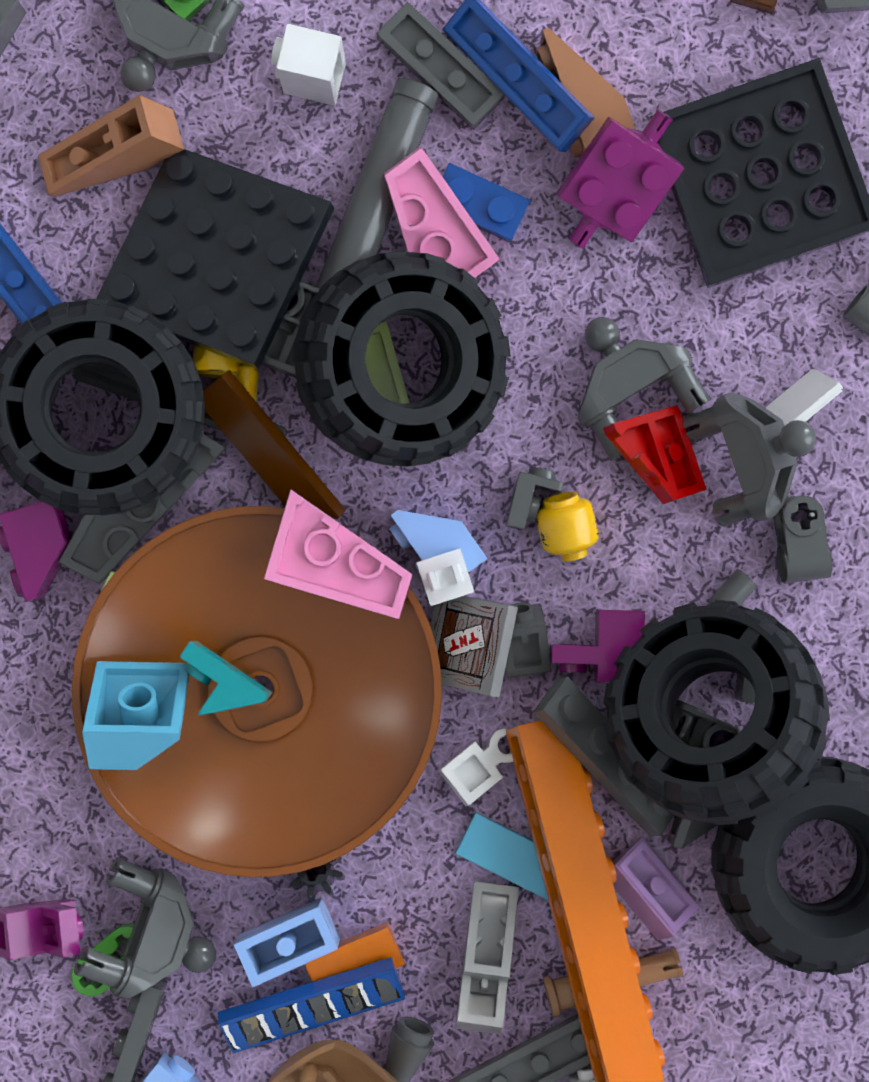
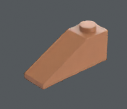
M139 95L38 155L48 195L56 197L148 170L163 162L164 159L184 150L173 109Z

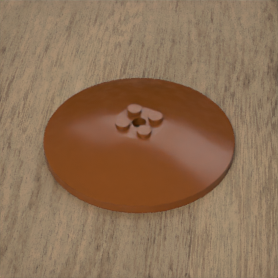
M244 506L216 510L179 523L148 541L124 562L100 592L81 632L74 659L72 711L77 739L88 769L82 730L97 661L187 663L179 656L190 641L196 640L252 679L256 676H265L272 681L274 693L268 701L198 716L199 711L218 683L211 680L209 685H206L190 675L179 741L137 770L89 769L94 782L105 800L118 816L140 837L158 850L181 862L224 875L274 877L298 873L324 865L363 844L383 828L399 811L416 787L434 747L440 722L442 681L438 650L429 621L410 586L400 618L397 619L265 580L264 577L285 508Z

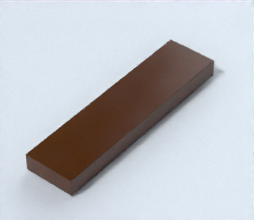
M230 370L226 371L203 390L206 413L285 507L290 491L293 490L334 520L340 518L346 509Z

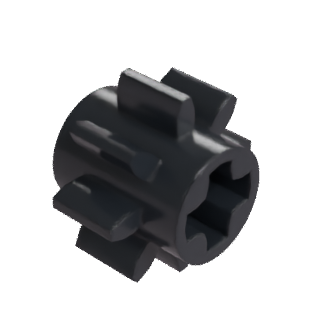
M339 857L322 865L327 872L325 875L318 874L315 881H312V878L305 870L298 872L299 877L294 879L290 885L294 890L306 885L308 887L307 898L310 901H313L316 893L320 891H325L330 897L334 896L331 888L334 880H345L344 874L334 868V865L339 863L342 858Z

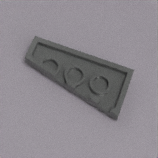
M137 419L136 423L134 424V426H133L131 432L129 433L128 437L131 435V433H132L133 430L135 429V427H136V425H137V422H138V419ZM202 434L199 446L190 465L179 480L161 496L144 506L123 513L102 516L84 515L59 563L100 584L109 575L110 571L114 570L224 452L226 447Z

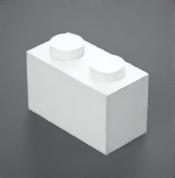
M287 24L284 38L277 37L271 57V64L276 66L275 77L280 80L283 93L336 106L346 65L342 37Z

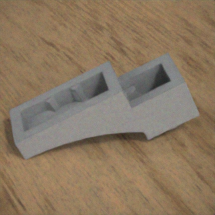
M477 881L473 883L455 1029L499 1035L503 1029L519 887Z

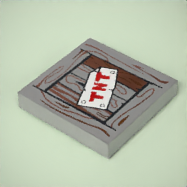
M461 596L434 605L430 626L438 650L443 685L486 696L500 697L518 607L467 596Z

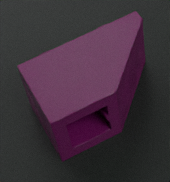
M40 501L0 514L2 524L0 526V544L5 552L11 553L15 569L10 571L12 584L19 596L24 595L25 602L44 599L62 565L59 563V560L72 538L64 511Z

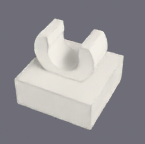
M460 548L416 562L430 606L474 592Z

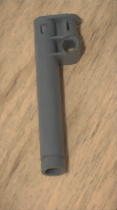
M407 78L397 79L391 94L392 100H389L316 287L300 281L295 292L298 295L297 304L291 310L286 311L261 365L296 378L295 365L292 363L293 342L296 341L300 326L299 320L307 304L313 299L320 287L335 273L356 261L377 255L394 211L383 173L419 147L430 120L429 114L433 112L439 97L438 93L430 87Z

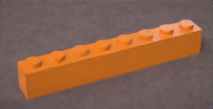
M541 720L506 730V737L512 754L595 1082H663L665 1080L661 1067L665 1065V1057L660 1043L653 1038L649 1021L653 1018L652 1007L648 997L640 989L637 977L641 970L640 962L636 951L629 947L625 931L628 928V916L623 904L617 901L613 883H616V870L610 857L605 855L601 838H604L605 830L601 816L598 812H594L590 794L593 791V784L590 773L585 767H582L579 760Z

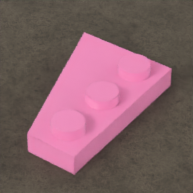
M418 147L383 173L407 252L428 253L444 258L446 262L459 269L466 270L474 278L500 260L422 147Z
M291 490L264 579L399 619L412 574Z

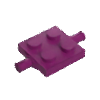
M656 109L655 114L642 132L626 128L611 117H607L556 192L560 199L578 209L583 216L577 227L568 237L572 243L578 244L580 248L584 249L586 243L598 227L612 230L631 243L634 241L685 169L679 161L666 154L657 143L673 121L666 113Z

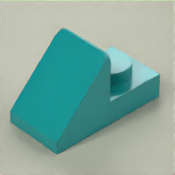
M196 640L190 641L179 656L189 663L185 671L206 685H209L211 680L218 683L199 711L198 716L263 703L273 693Z

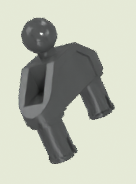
M113 0L126 38L132 49L139 52L138 56L130 57L122 64L120 74L123 84L129 90L136 92L148 90L155 81V62L169 70H177L220 60L228 48L226 37L240 12L245 8L244 4L240 0H216L203 24L194 25L151 0Z
M598 317L587 324L585 340L591 349L603 352L605 358L597 362L593 367L577 418L586 429L592 428L608 454L609 460L612 461L620 456L621 453L605 435L603 428L619 422L613 412L617 410L615 406L659 379H662L663 382L666 380L669 382L687 414L707 403L712 398L710 395L708 396L690 367L693 364L691 360L693 357L688 349L676 345L638 339L621 348L618 344L620 339L618 325L612 319Z
M727 393L718 397L712 407L697 413L688 414L683 420L684 428L695 424L700 425L699 428L686 432L687 437L693 442H699L720 432L723 433L743 491L714 501L713 514L726 509L730 511L728 514L715 518L718 524L723 527H728L733 523L749 518L765 521L776 516L784 505L790 491L798 464L796 457H803L810 453L817 441L814 429L805 421L795 420L784 426L783 420L754 400L736 393Z
M117 857L109 868L110 871L115 872V875L107 874L106 885L114 886L141 897L142 902L124 956L120 960L96 951L92 947L85 946L77 958L85 962L83 964L75 963L74 974L110 986V991L114 996L128 999L148 989L179 969L181 962L188 970L195 973L205 972L211 968L216 960L217 951L214 944L205 937L196 936L190 938L194 922L182 887L175 875L162 868L154 869L151 872Z

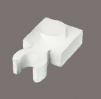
M505 728L493 732L488 737L484 750L480 748L476 741L472 742L438 770L465 806L472 804L503 778L496 768L499 763L513 762L511 752L503 754L498 748L499 740L506 735Z

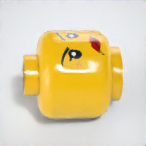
M574 491L558 493L543 500L544 506L538 510L536 517L537 528L544 551L551 555H561L562 561H575L588 555L587 549L593 546L599 539V530L591 501L579 497L578 492Z

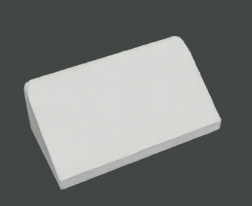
M811 369L770 403L766 409L782 419L784 426L795 420L806 422L840 394L843 387L836 380L818 370Z

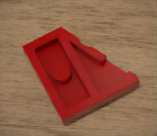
M678 405L613 423L603 428L608 439L662 504L707 490L690 439L686 435L687 430L683 427L684 421Z

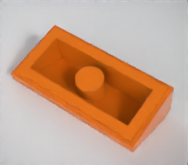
M386 922L340 941L337 950L304 965L314 982L392 957L395 968L405 965V961L390 924Z

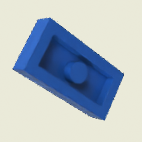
M449 163L443 178L477 227L511 243L530 204V199Z

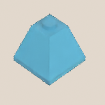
M97 661L82 730L89 769L137 770L180 740L190 677L185 668L189 663Z

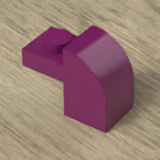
M596 609L595 645L550 644V662L560 663L559 672L586 673L587 664H594V681L596 683L609 682L614 679L617 671L614 663L626 645L632 647L642 636L639 630L645 626V611Z
M61 899L0 908V957L14 960L42 953H48L61 958L79 955L80 941L83 938L84 929L81 917L77 913L76 900Z

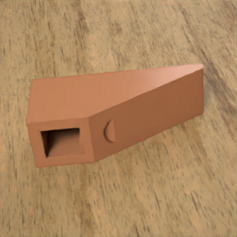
M550 28L542 30L541 46L536 48L537 59L595 117L570 146L569 150L573 158L582 156L608 116L626 128L635 129L625 98Z

